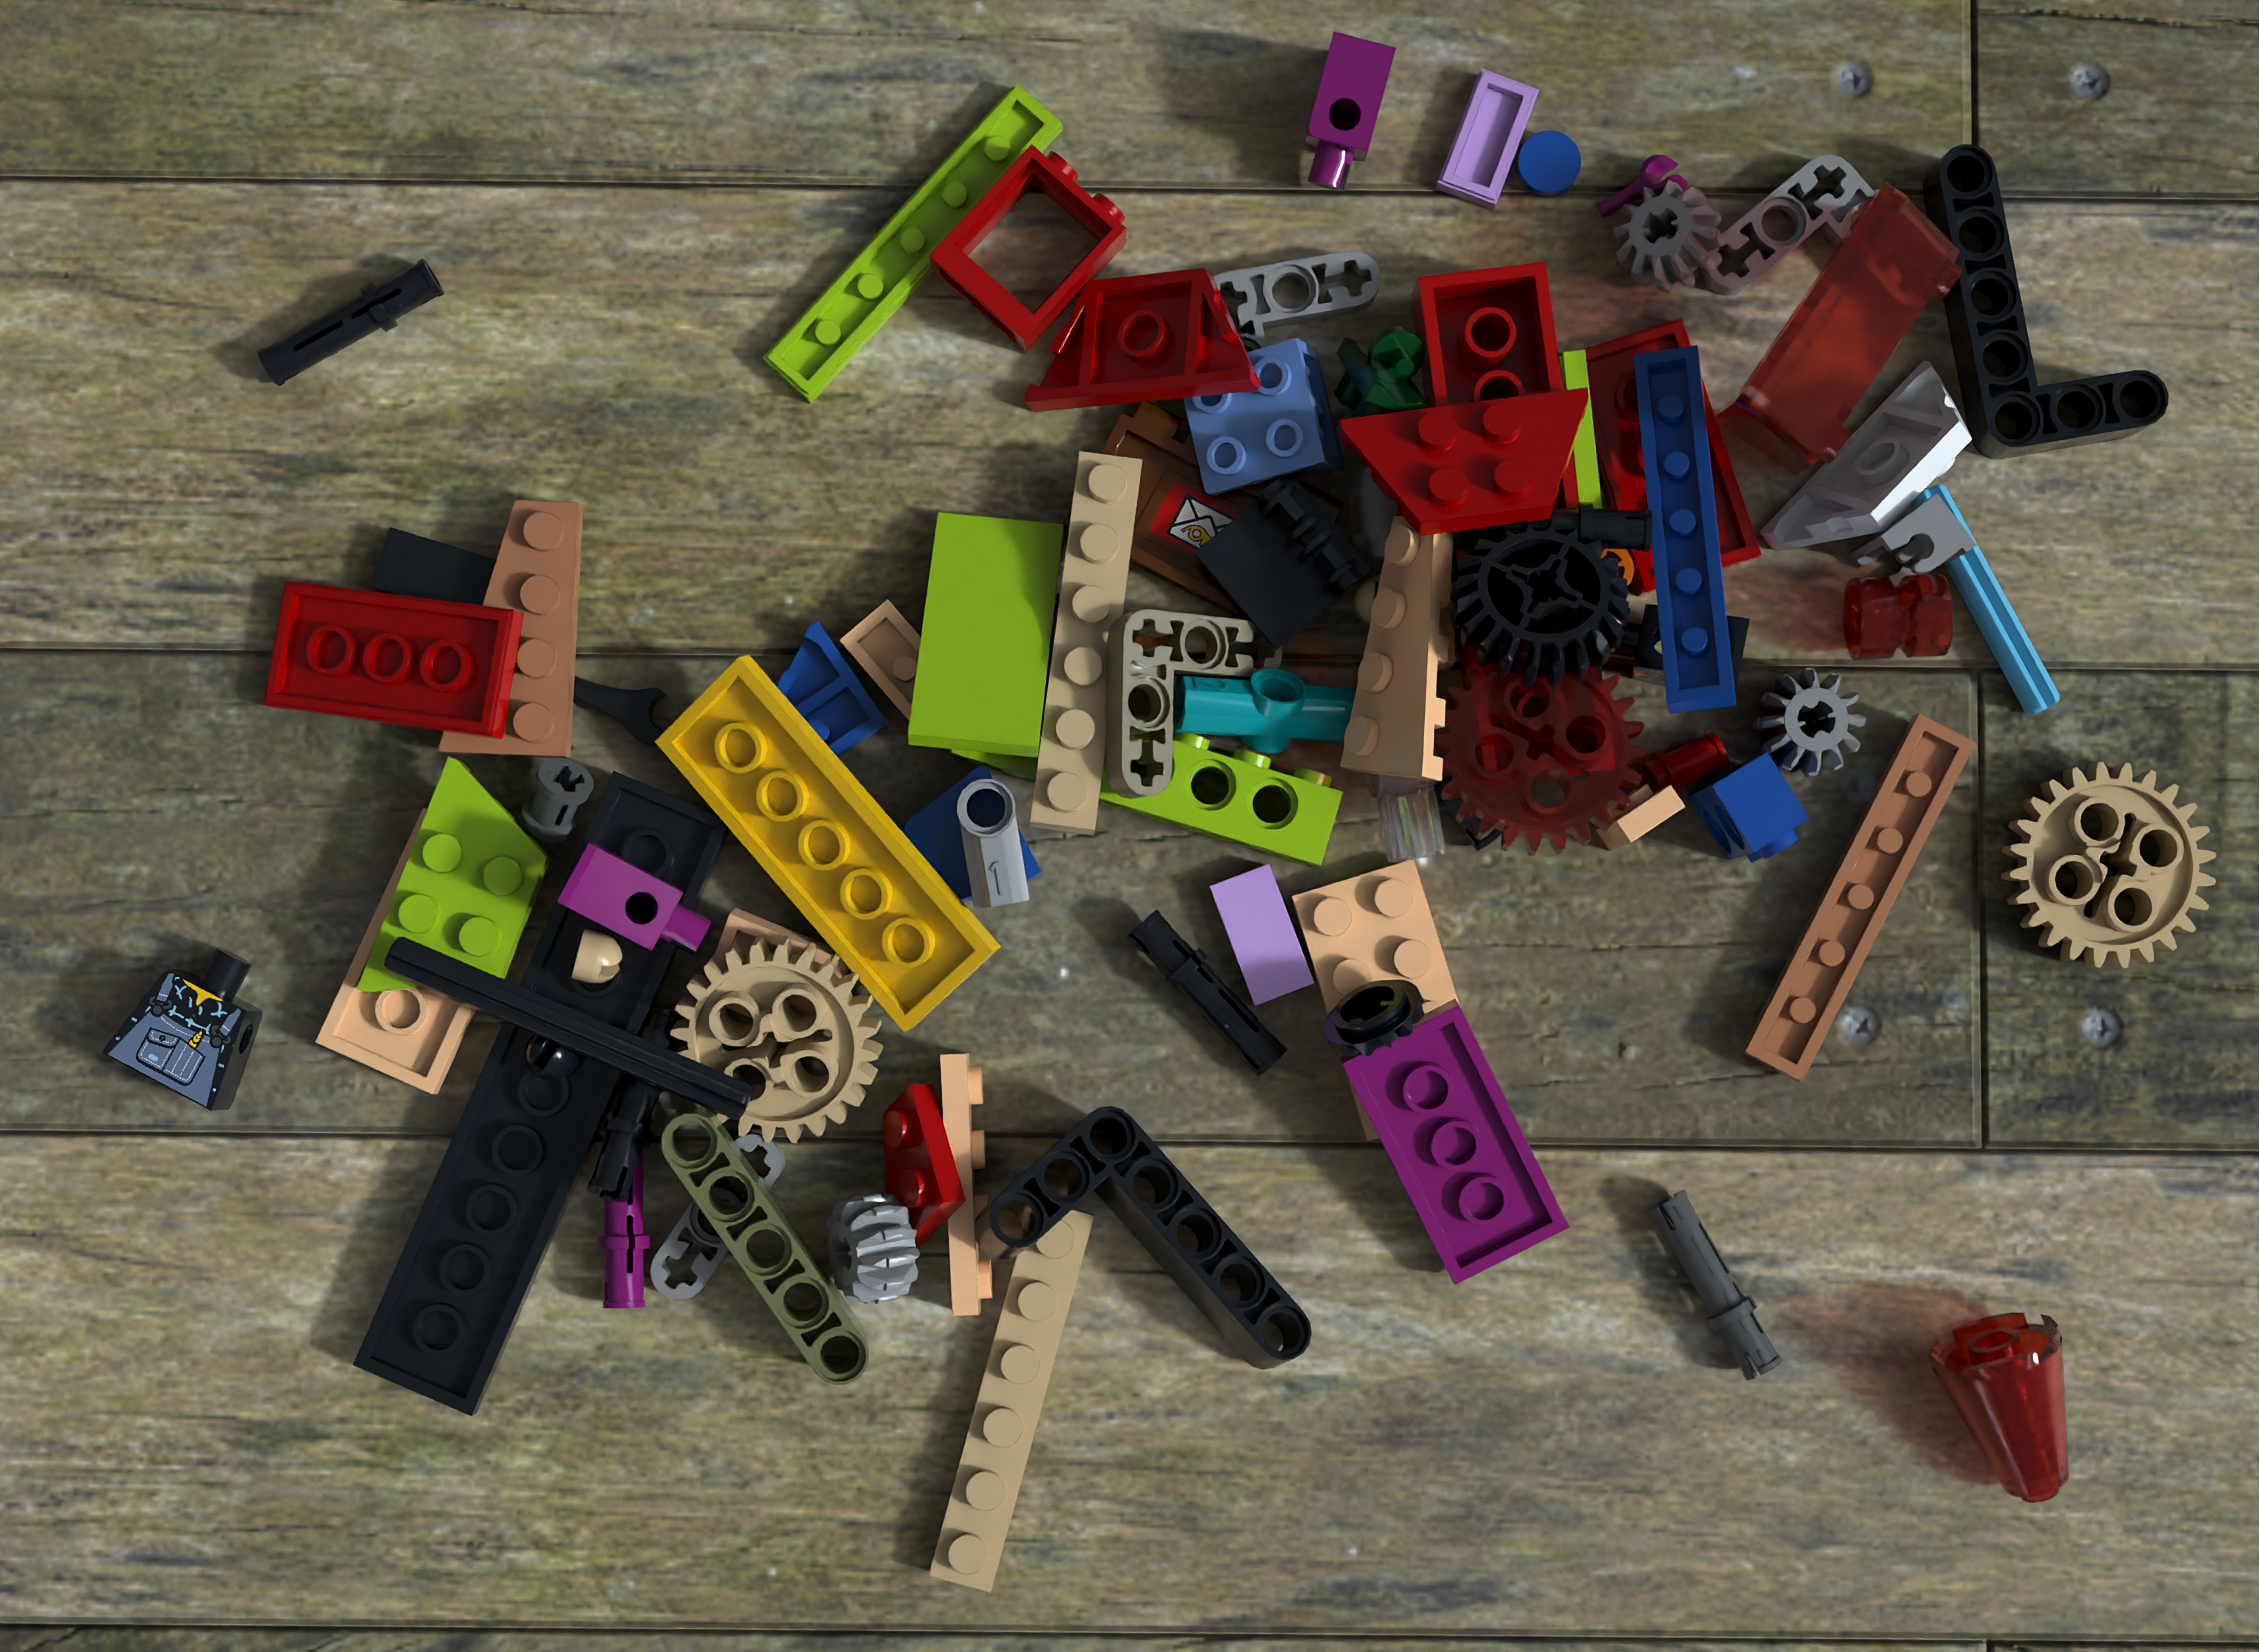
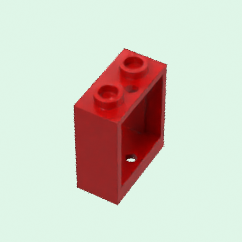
M1032 144L929 255L933 272L1025 354L1082 293L1087 282L1093 281L1126 245V227L1121 224L1125 217L1120 209L1101 193H1097L1092 198L1075 183L1078 178L1077 173L1061 156L1053 151H1050L1045 156ZM1035 184L1092 234L1098 242L1037 309L1031 313L968 256Z

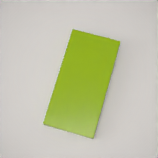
M938 512L908 728V745L1038 758L1064 524Z

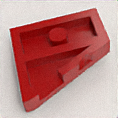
M932 1084L909 1085L883 1113L886 1194H894L900 1202V1206H905L910 1212V1226L912 1229L917 1230L914 1238L917 1249L966 1201Z

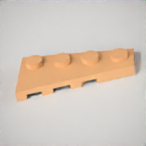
M1393 516L1390 534L1385 543V558L1377 595L1371 608L1372 619L1364 656L1358 669V684L1350 722L1345 730V745L1340 767L1363 773L1442 781L1443 758L1433 756L1434 729L1445 727L1446 700L1436 697L1437 665L1448 662L1449 637L1444 636L1439 627L1440 610L1450 603L1453 532L1419 536L1403 516Z

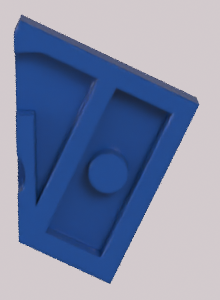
M816 621L809 626L804 635L805 640L789 669L784 671L776 686L839 758L885 727L888 722L820 623Z

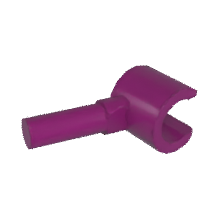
M1656 154L1650 156L1640 169L1639 179L1632 182V185L1596 204L1602 218L1621 209L1623 204H1630L1639 198L1642 199L1643 186L1652 188L1656 195L1660 196L1668 180L1678 183L1683 192H1685L1688 185L1687 180L1679 175L1668 176L1661 182L1662 177L1668 171L1676 168L1678 163L1664 155Z

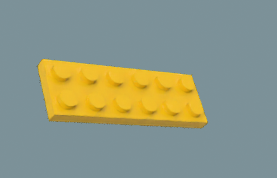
M750 655L738 657L655 741L853 973H858L860 982L904 1033L914 1028L1001 948L1000 944Z

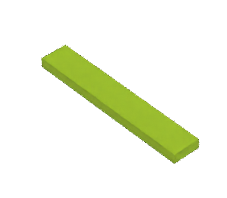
M1015 83L762 357L764 362L809 403H812L933 272L929 255L1031 144L1042 153L1063 131L1062 123Z

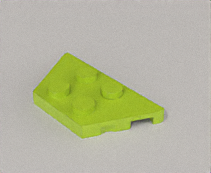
M449 756L447 758L357 989L360 991L375 993L421 987L390 974L384 969L387 952L398 937H406L499 978L505 979L551 858L531 836H528L514 821V817L497 799H494L462 761Z

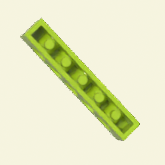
M1044 701L1042 723L1044 721L1046 701ZM1133 716V717L1136 718L1138 721H1141V722L1146 721V720H1144V719H1141V718H1138V717H1136V716ZM1173 731L1172 773L1170 782L1165 790L1154 796L1127 799L1119 796L1112 790L1107 781L1104 757L1099 803L1317 869L1322 864L1343 791L1330 788L1332 777L1296 767L1293 776L1270 770L1271 759L1263 755L1235 748L1231 758L1208 751L1210 740L1192 733ZM1149 733L1129 735L1130 741L1142 739V742L1149 741ZM955 749L951 751L954 759L977 766L985 764L987 769L1033 783L1036 781L1037 757ZM1203 771L1219 773L1227 783V796L1217 804L1209 805L1200 802L1192 793L1191 782L1193 778ZM1265 789H1273L1280 792L1288 803L1286 818L1278 823H1266L1260 820L1253 810V798L1258 792Z

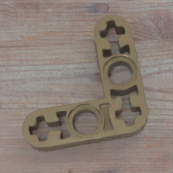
M1153 609L1138 610L1117 618L1109 629L1107 639L1105 770L1107 781L1112 790L1121 797L1136 799L1157 795L1165 790L1170 782L1173 750L1174 675L1250 681L1256 671L1263 668H1278L1280 666L1283 654L1282 646L1275 650L1249 620ZM1191 629L1199 631L1206 640L1207 654L1200 664L1194 662L1188 656L1185 649V638ZM1138 630L1139 635L1148 638L1165 636L1163 646L1143 650L1142 645L1133 643V631ZM1248 643L1249 648L1257 649V660L1253 661L1249 655H1228L1229 646ZM1134 687L1142 688L1148 694L1151 701V712L1148 719L1144 722L1134 718L1129 710L1128 698ZM1149 733V741L1142 742V739L1130 741L1129 735ZM1137 760L1139 764L1146 765L1147 776L1141 778L1139 774L1131 773V761Z

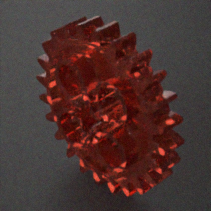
M1496 663L1486 665L1487 675L1485 676L1478 670L1468 666L1464 671L1463 678L1469 691L1450 686L1447 690L1446 699L1457 709V711L1445 710V727L1442 728L1450 731V733L1434 736L1433 750L1448 754V757L1443 758L1442 776H1452V781L1444 787L1440 796L1442 800H1452L1461 797L1464 801L1456 816V820L1460 823L1474 815L1482 819L1476 836L1480 840L1486 837L1494 828L1502 831L1501 850L1507 851L1516 836L1525 838L1528 856L1535 855L1541 839L1548 838L1556 855L1562 854L1565 849L1566 834L1571 833L1582 846L1587 845L1591 840L1589 822L1605 832L1608 831L1614 822L1606 806L1625 812L1631 800L1618 787H1638L1642 776L1635 770L1627 767V764L1643 761L1647 750L1637 745L1628 744V740L1641 734L1644 729V723L1624 721L1623 716L1629 712L1635 700L1633 697L1613 699L1611 694L1620 678L1614 675L1599 683L1593 678L1597 669L1589 667L1587 675L1583 677L1580 683L1564 673L1562 683L1555 690H1553L1545 677H1536L1535 683L1527 689L1522 679L1523 675L1514 672L1501 682L1498 674L1499 665ZM1519 692L1536 694L1542 700L1544 712L1534 718L1521 716L1513 709L1510 698ZM1491 715L1498 717L1510 731L1500 727H1493L1488 723L1487 718ZM1574 727L1591 729L1597 735L1599 749L1592 753L1575 751L1568 743L1566 732ZM1539 737L1545 739L1549 743L1546 754L1543 753L1537 760L1529 758L1526 755L1529 744L1535 743ZM1485 744L1499 746L1506 752L1509 758V766L1501 771L1483 769L1477 763L1475 750ZM1564 766L1574 770H1581L1588 776V780L1586 782H1579L1574 779L1572 773ZM1539 780L1556 782L1564 793V803L1557 807L1539 805L1531 794V785Z

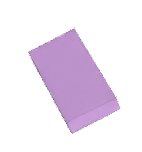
M1481 68L1435 189L1494 210L1539 89Z
M1269 864L1209 886L1254 1006L1314 984Z

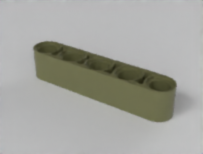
M686 1105L677 1109L668 1118L661 1137V1149L665 1159L814 1372L823 1381L833 1385H846L857 1380L865 1372L869 1362L868 1338L863 1325L718 1117L710 1109L700 1105ZM695 1122L702 1125L708 1131L710 1144L701 1152L687 1153L676 1145L674 1131L682 1124ZM733 1176L745 1184L748 1193L741 1203L734 1206H725L713 1198L710 1191L711 1185L721 1177ZM767 1229L777 1232L785 1243L783 1250L778 1255L772 1258H761L755 1256L750 1251L747 1242L755 1232ZM797 1283H809L819 1290L821 1298L813 1308L797 1310L786 1302L784 1298L786 1291ZM834 1336H846L851 1338L858 1348L851 1359L845 1362H833L823 1355L821 1351L822 1346L828 1339Z

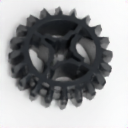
M1553 519L1547 524L1544 531H1535L1529 522L1525 521L1522 523L1519 534H1514L1500 525L1493 537V541L1479 538L1477 544L1473 546L1472 555L1464 556L1458 567L1457 580L1452 584L1450 594L1453 606L1451 620L1453 628L1461 630L1459 639L1462 643V649H1477L1476 660L1478 668L1492 663L1498 664V674L1501 682L1514 672L1523 675L1522 679L1527 689L1535 683L1536 677H1545L1553 690H1555L1562 683L1564 673L1580 683L1583 677L1587 675L1589 667L1600 670L1607 662L1609 653L1615 652V649L1620 646L1624 634L1622 628L1628 622L1630 608L1628 607L1629 602L1626 599L1629 589L1627 579L1618 577V558H1601L1603 553L1601 540L1586 545L1579 542L1580 533L1578 526L1568 535L1557 533ZM1549 595L1547 602L1543 603L1545 596ZM1533 605H1537L1534 612L1530 613V611L1532 612Z

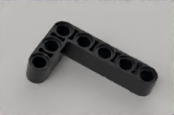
M1961 144L1951 148L1927 173L1923 182V198L1967 427L1972 437L1973 447L1981 455L1990 459H2006L2124 439L2137 434L2157 422L2165 414L2168 407L2169 393L2165 383L2156 374L2146 370H2132L2038 386L1996 167L1992 157L1984 149L1976 145ZM1947 170L1962 172L1969 180L1970 192H1961L1955 189L1949 183ZM1959 230L1973 232L1980 239L1982 244L1981 254L1967 251L1962 246L1959 239ZM1971 291H1981L1987 294L1994 305L1993 315L1982 314L1974 308L1971 301ZM1984 351L1998 354L2005 364L2004 377L1992 375L1985 368L1983 363ZM2121 392L2132 394L2137 399L2140 406L2138 418L2127 415L2120 405ZM2059 402H2065L2076 410L2079 417L2077 428H2070L2059 419L2057 414ZM1996 412H2003L2015 421L2017 426V436L2015 439L2004 437L1997 430L1995 425Z
M1113 1106L1100 1107L1087 1115L987 1204L976 1217L974 1233L981 1250L990 1257L1001 1260L1010 1259L1036 1243L1094 1190L1249 1365L1262 1370L1275 1368L1303 1354L1310 1344L1312 1335L1311 1325L1304 1311L1137 1122L1120 1108ZM1092 1128L1103 1130L1109 1135L1113 1144L1112 1155L1103 1154L1095 1149L1090 1138ZM1045 1169L1056 1170L1065 1177L1068 1184L1067 1196L1055 1195L1048 1189L1044 1179ZM1135 1176L1143 1177L1152 1184L1156 1196L1154 1204L1144 1202L1137 1196L1133 1185ZM1006 1210L1012 1212L1019 1218L1023 1229L1021 1239L1010 1238L1001 1231L997 1219L999 1211ZM1178 1224L1188 1226L1195 1233L1198 1241L1196 1253L1187 1251L1179 1243L1177 1238ZM1222 1272L1230 1274L1237 1280L1241 1291L1238 1302L1230 1300L1223 1293L1220 1285ZM1266 1321L1274 1323L1280 1329L1283 1336L1281 1351L1275 1350L1267 1343L1263 1331Z

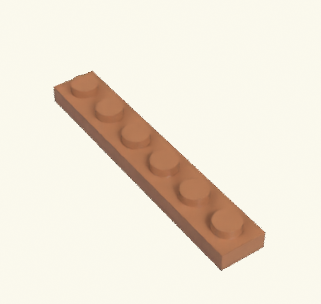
M1920 713L1912 716L1740 1051L1741 1053L1796 1082H1803L1976 744L1974 741Z

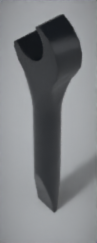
M575 676L573 702L590 707L613 718L625 726L638 741L651 747H659L655 741L665 731L659 730L653 722L652 713L657 702L666 697L664 691L657 687L641 690L618 689Z

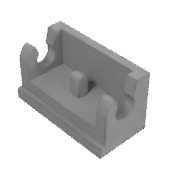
M1936 493L1909 509L1904 517L1891 524L1884 532L1874 534L1848 555L1856 566L1860 568L1878 560L1883 552L1893 553L1899 562V569L1896 574L1886 577L1881 584V588L1894 589L1906 583L1916 574L1927 573L1967 553L1977 544Z

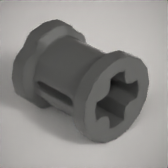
M553 757L546 759L540 764L535 774L536 791L534 795L530 796L529 800L523 803L519 811V820L523 828L534 834L538 839L554 843L566 840L568 835L573 833L577 825V816L575 814L577 807L588 800L594 784L591 774L580 763L568 758ZM555 775H558L556 781H555V782H552L553 779H554V776H555ZM557 817H560L558 824L555 825Z

